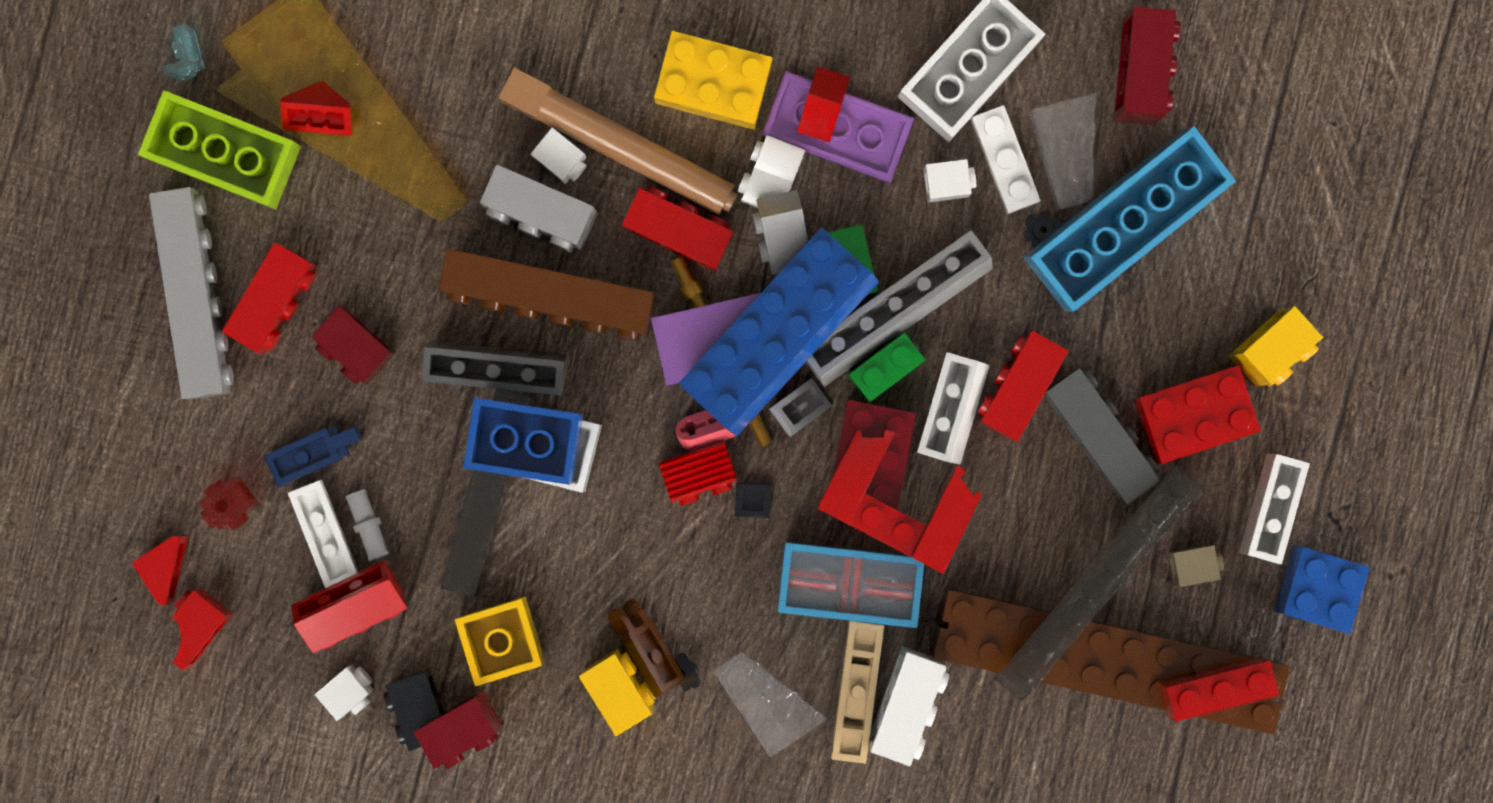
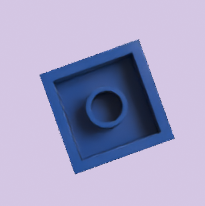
M1293 545L1274 611L1350 634L1370 567Z

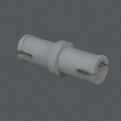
M363 489L345 496L356 523L353 527L354 531L360 534L368 561L377 560L389 555L390 552L386 547L379 525L382 524L380 517H375L367 490Z

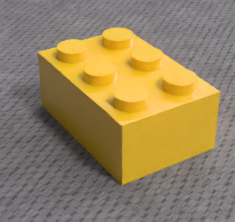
M672 31L654 96L655 103L755 130L773 57Z

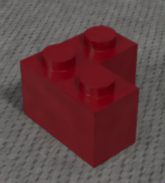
M484 690L455 705L446 713L419 727L413 733L433 768L436 769L444 765L447 770L463 761L462 753L474 747L476 752H479L493 744L499 738L497 733L503 727V724Z

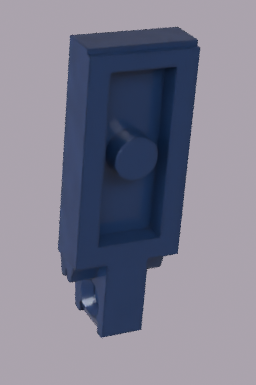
M337 426L324 428L266 454L264 458L277 487H282L342 460V457L349 455L347 446L362 440L363 437L358 426L351 427L343 432H340Z

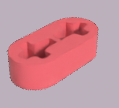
M707 410L681 419L675 428L679 443L686 450H698L736 436L719 423ZM695 430L696 434L689 436V432Z

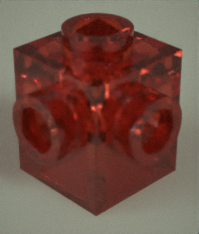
M231 477L225 483L218 480L204 491L206 497L198 502L204 509L200 513L210 527H217L218 530L230 527L232 531L245 524L250 519L247 514L260 505L240 477ZM226 502L228 503V509L225 507Z

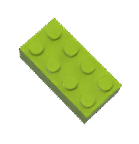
M163 90L138 155L154 163L276 210L301 146L290 139Z

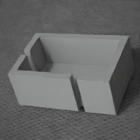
M497 164L480 201V204L487 209L485 214L490 216L489 218L506 226L509 225L510 221L519 223L517 228L521 232L539 240L542 234L551 238L550 243L553 246L572 253L573 248L582 251L598 215L594 206Z

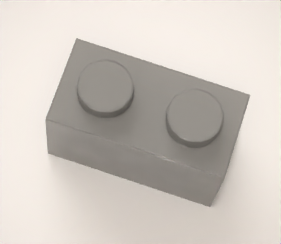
M797 190L756 199L759 213L752 214L756 234L763 233L764 241L758 242L762 263L769 261L772 275L780 273L808 243L803 210Z

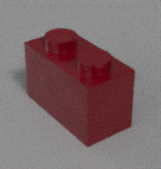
M338 306L311 336L318 343L315 349L327 360L331 361L335 358L344 366L340 371L354 384H357L359 380L364 384H369L396 354L353 314L341 306Z

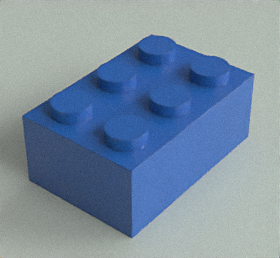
M474 398L463 468L571 485L573 484L583 415Z

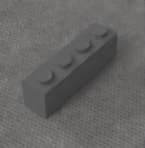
M430 340L424 347L422 381L561 396L565 386L567 354Z
M1080 368L1074 369L1049 387L1044 397L1120 503L1129 505L1161 481L1156 474L1160 469L1150 455L1143 456L1136 445L1140 442L1135 433L1128 426L1123 428L1116 419L1120 414L1114 404L1108 398L1103 401L1095 390L1099 387V384L1088 370L1083 373Z

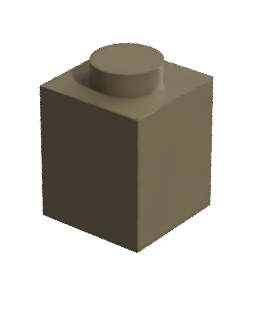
M1204 544L1167 551L1173 585L1184 587L1221 580L1220 571L1224 570L1222 554L1220 550H1215V545Z

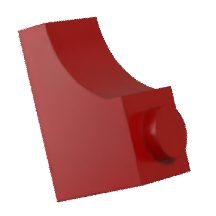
M202 588L192 592L187 590L174 605L178 610L172 618L179 625L181 641L178 653L172 663L182 671L191 668L234 614Z

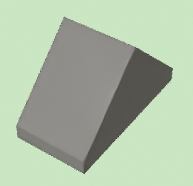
M811 378L771 407L769 411L786 434L791 437L832 405Z

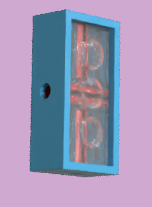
M785 541L777 611L778 613L917 628L924 564L905 554Z

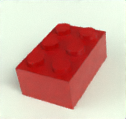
M1239 365L1227 367L1133 398L1152 458L1156 464H1164L1261 432Z

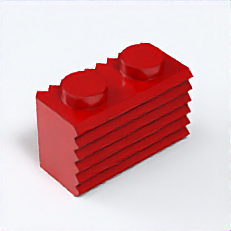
M725 441L658 463L671 502L678 500L680 506L699 501L698 493L710 489L713 496L732 490L731 482L737 481Z

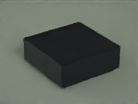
M737 482L735 517L769 518L771 484Z

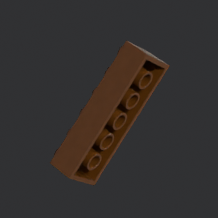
M448 248L438 290L447 294L446 299L450 300V302L471 306V301L476 300L481 302L480 307L501 313L505 312V307L515 309L514 314L520 317L538 320L539 314L549 316V322L566 327H572L573 321L584 324L583 329L586 331L605 335L606 329L618 331L617 336L619 338L639 342L640 336L648 337L651 318L657 298L654 292Z

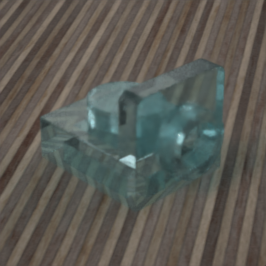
M183 24L172 28L175 38L171 39L173 52L177 59L181 58V61L162 66L164 74L175 78L176 81L192 79L196 77V72L205 70L195 30Z

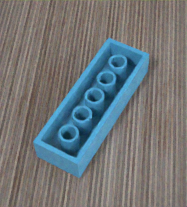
M1195 126L1183 128L1024 255L1023 258L1063 310L1074 312L1234 184L1236 180Z

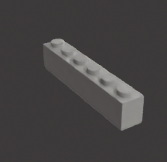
M191 187L149 193L181 398L192 400L231 393L230 385L234 384V377L230 364L226 365L224 351H228L227 335L221 331L219 317L223 316V308L219 296L215 297L213 283H217V271L214 263L209 261L208 249L212 248V240L208 228L204 229L202 215H206L205 199L202 194L199 195L198 190Z
M972 230L850 314L812 354L806 363L825 387L993 269L992 257Z

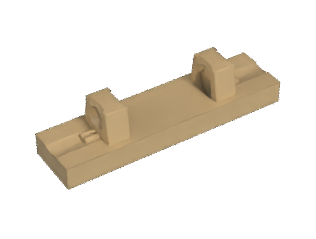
M858 621L848 622L831 750V759L866 764L884 632L883 624ZM852 661H862L869 665L852 663Z

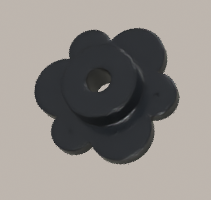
M1047 211L1040 213L1039 216L1031 214L1025 220L1027 230L1024 232V238L1027 241H1032L1034 248L1061 227L1062 223L1059 219L1052 218L1051 214ZM1040 228H1045L1046 232L1041 233Z
M684 653L676 655L674 659L685 677V680L679 683L682 689L688 691L691 688L699 687L701 680L698 676L697 665L689 660L688 656Z

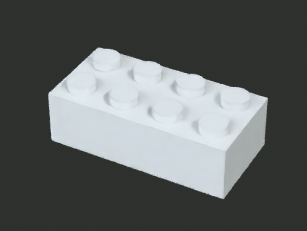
M982 0L902 88L898 98L949 143L1045 36V33L1008 0Z

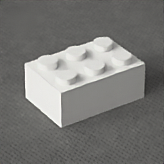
M904 646L901 647L870 733L868 746L870 752L910 767L913 758L920 759L926 741L922 739L925 725L931 727L937 713L934 700L937 692L943 694L949 679V674L946 673L947 666L941 660L934 659L931 656Z

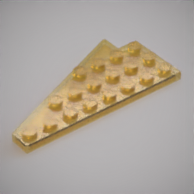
M277 0L221 41L241 68L240 71L215 88L221 95L282 129L281 98L323 80L351 104L352 136L283 131L440 222H443L469 202L319 0Z

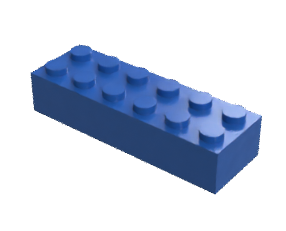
M821 227L678 384L728 431L738 436L879 281L868 268Z

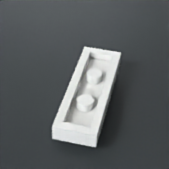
M1003 105L972 117L971 122L1007 215L1039 203L1041 200L1005 106Z
M319 480L289 492L288 496L325 588L359 573L323 481Z

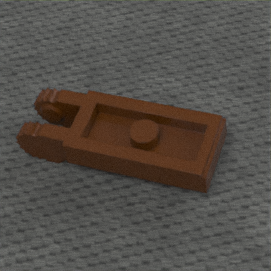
M631 599L623 604V611L621 608L611 610L608 613V620L612 624L614 632L622 636L620 638L656 698L685 680V677L653 621L649 620L639 602Z

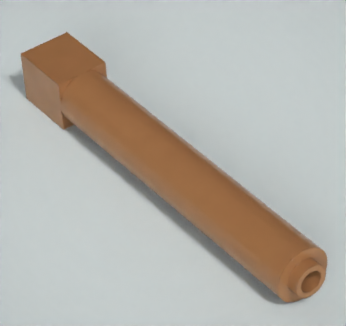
M515 67L498 97L501 103L537 122L540 121L717 215H720L723 210L730 212L737 199L738 194L733 192L735 184L553 90L551 86Z

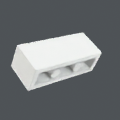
M946 353L917 453L946 462L961 464L990 365Z
M1279 454L1266 455L1239 553L1282 565L1310 463Z

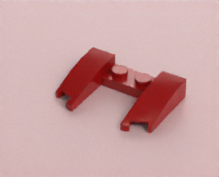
M856 430L816 508L943 574L982 494L980 491H977L974 495L960 478L966 472L957 465L927 524L925 525L865 494L895 433L890 430H883V438H863L862 430Z

